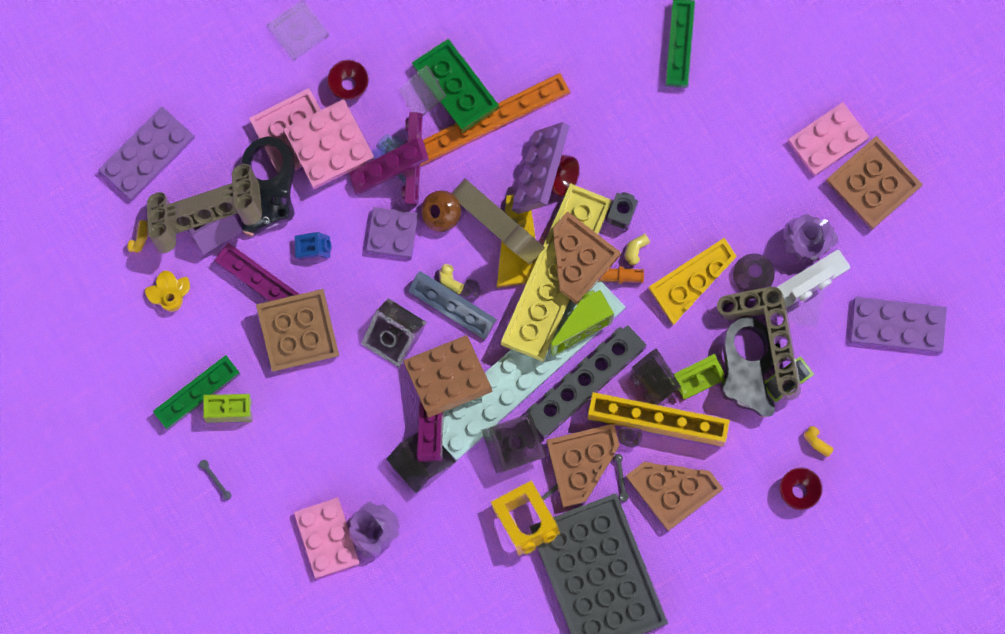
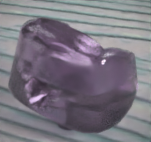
M467 279L462 292L458 295L470 303L475 302L481 292L479 282L474 279Z
M623 426L618 431V438L622 445L626 447H637L640 445L643 436L640 429Z

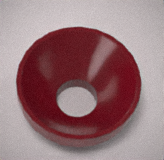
M343 60L336 63L328 74L329 88L341 100L350 101L358 99L365 93L368 87L369 77L367 70L362 64L354 60ZM348 78L356 82L355 87L350 90L342 86L343 81Z
M561 155L551 192L559 196H565L570 184L576 185L580 167L575 157Z
M807 468L792 469L781 480L780 495L785 504L793 509H810L817 504L822 496L823 489L820 478L816 473ZM797 484L803 485L806 488V495L802 498L796 497L793 494V487Z

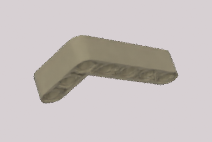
M466 178L452 192L458 199L459 204L528 264L531 265L545 247Z
M766 287L721 297L717 302V309L725 320L732 321L765 314L778 389L787 400L798 398L801 393V385L786 301L782 291L777 287ZM772 295L780 297L779 301L774 304L769 303L768 300ZM749 300H757L753 308L746 307V303ZM733 304L734 309L731 312H723L724 306ZM782 317L783 322L781 325L775 326L772 325L773 319ZM780 339L787 340V344L783 348L776 347V343ZM784 361L791 362V366L787 370L780 369V365ZM786 384H795V389L792 392H784Z

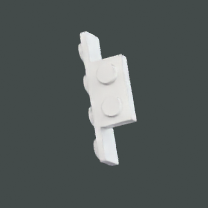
M836 250L777 288L782 291L788 308L799 300L801 302L806 301L813 296L812 292L815 290H823L830 286L833 279L850 269V265L840 250ZM772 295L768 302L771 304L777 303L780 297Z

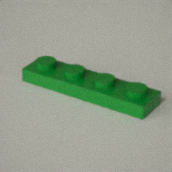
M673 0L665 86L688 88L695 0Z
M225 355L153 410V413L168 431L204 403L203 395L216 394L241 373Z

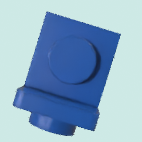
M320 232L295 235V258L306 259L319 256L325 259L330 258L332 243L328 235Z

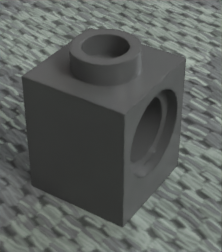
M622 192V194L616 193L607 217V223L628 230L638 204L635 196L626 192ZM625 205L629 208V212L622 214L618 212L617 208Z

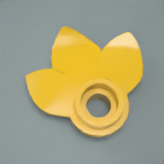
M163 270L157 277L156 285L145 288V294L152 304L161 305L164 310L175 312L180 309L183 297L190 290V281L188 277H182L177 280L172 272Z

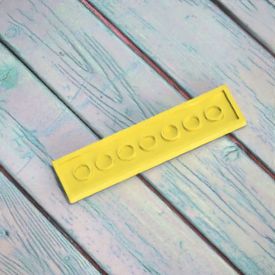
M570 184L543 246L545 248L537 258L501 340L502 346L544 362L570 302V299L559 291L553 227L568 211L595 233L599 234L611 207V199Z

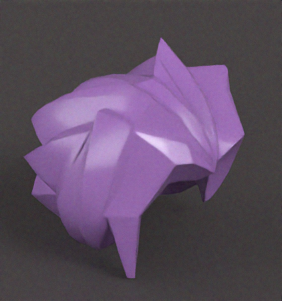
M807 214L799 218H793L784 227L783 237L785 239L786 253L795 254L798 261L808 257L815 262L824 252L829 251L830 247L838 244V236L835 229L826 219L820 220V218Z
M368 502L359 511L354 513L353 518L350 520V538L353 544L356 545V551H361L364 557L373 556L379 558L382 550L389 548L392 540L399 536L398 528L400 524L398 518L384 504L375 505Z

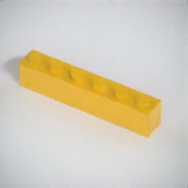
M595 392L592 393L587 419L724 447L730 423L729 419Z

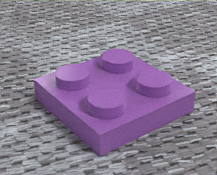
M373 207L367 253L412 259L418 213Z

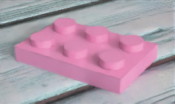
M842 102L790 137L787 142L815 177L868 141L870 137Z
M339 498L294 512L315 579L360 565L354 544L349 535V529Z

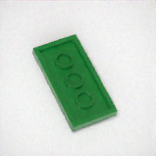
M449 38L411 62L413 68L462 133L500 109L497 101Z

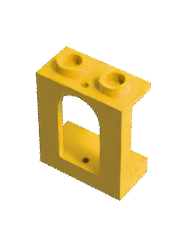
M532 480L490 502L494 513L501 521L515 546L518 556L523 553H531L538 545L549 543L560 534L555 520ZM529 501L541 520L539 531L532 535L522 533L510 514V511Z

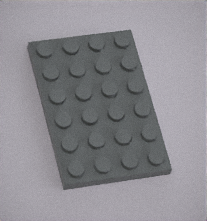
M617 493L553 517L560 534L553 541L542 543L537 548L571 634H645L668 625ZM541 522L529 526L532 534L539 531Z

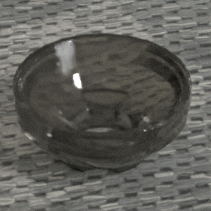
M753 253L743 256L735 264L733 270L734 282L742 292L771 287L775 277L772 263L768 258L760 254ZM750 266H759L762 274L759 277H752L748 272Z

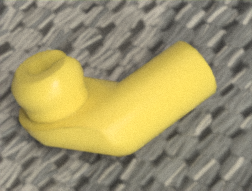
M645 233L627 244L624 257L625 260H628L629 265L639 263V250L650 244V240Z
M443 264L438 274L440 284L456 294H460L464 285L454 280L452 274L454 271L453 266Z

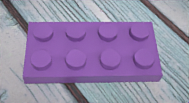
M162 106L99 168V171L127 198L133 201L195 139V136Z
M561 122L534 131L529 151L525 157L524 169L519 178V186L514 195L512 210L517 214L548 205L570 127L566 123Z
M855 297L850 343L942 353L947 307Z

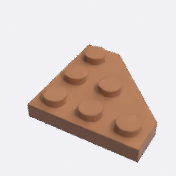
M567 211L553 227L559 291L578 305L582 300V296L596 285L621 256V252Z
M614 424L546 440L563 508L586 503L620 446Z
M643 462L626 475L628 481L668 532L724 490L709 470H696L680 466Z

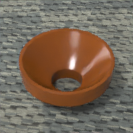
M439 190L430 193L424 199L421 206V215L424 223L430 229L444 232L453 229L457 225L461 215V208L458 199L452 193ZM433 205H437L440 209V215L437 218L432 217L430 212Z

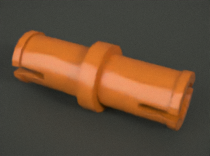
M623 266L609 268L598 282H618V284L622 285L623 282L643 283L644 269H624Z

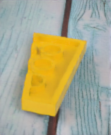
M507 195L505 213L536 239L532 210L517 214L512 210L514 195ZM502 241L497 288L526 284L537 258L530 265Z
M725 237L648 287L672 326L737 257Z

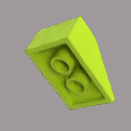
M592 290L582 296V300L552 341L550 352L552 356L613 324L614 312L601 290L597 292Z

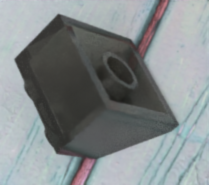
M388 298L376 310L361 344L397 367H400L403 360L406 359L418 341L427 322Z
M657 348L632 366L630 378L636 387L640 386L644 391L642 396L646 403L663 406L679 396L681 385Z
M531 413L481 429L496 473L505 472L546 457Z
M418 433L402 441L386 458L393 469L398 472L416 494L432 484L456 463L443 446L442 460L419 462L417 458Z

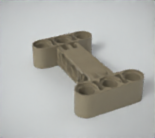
M241 164L234 168L231 184L173 203L169 202L163 192L152 194L147 200L148 235L158 252L168 253L176 246L177 233L235 214H239L246 225L257 223L262 217L260 186L250 165Z

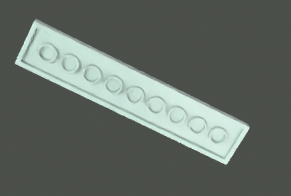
M602 281L597 282L590 290H594V292L601 290L614 312L613 320L626 309L623 303ZM571 300L554 338L577 306ZM602 330L555 356L551 355L550 346L544 362L511 349L485 372L493 392L444 411L443 447L458 461Z

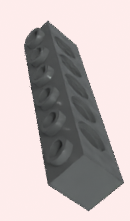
M629 325L623 329L622 327L616 329L611 335L612 339L607 344L602 342L594 350L596 354L590 359L584 358L577 365L579 368L573 374L567 373L560 380L562 384L557 389L552 387L543 395L544 400L539 405L534 403L527 409L526 413L528 415L525 416V421L543 440L548 438L592 398L593 392L598 393L646 349V343ZM621 346L625 352L622 355H615L612 352V348ZM604 361L608 368L600 371L595 367V363ZM581 376H587L591 383L587 386H582L579 384L578 379ZM569 391L574 395V398L571 401H564L561 398V394ZM551 406L557 410V413L549 417L545 415L544 409Z

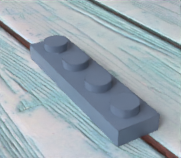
M422 271L416 275L408 291L484 340L489 336L497 321L496 318Z

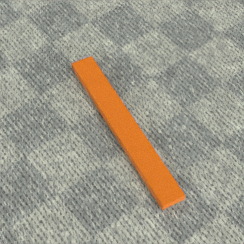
M561 73L499 102L500 109L463 133L454 124L423 139L429 160L421 163L420 167L569 95L571 91Z

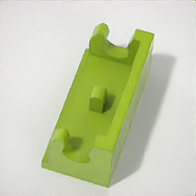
M713 354L674 373L672 379L683 400H686L723 382L725 374L716 355Z
M250 394L203 395L204 419L206 423L253 421Z

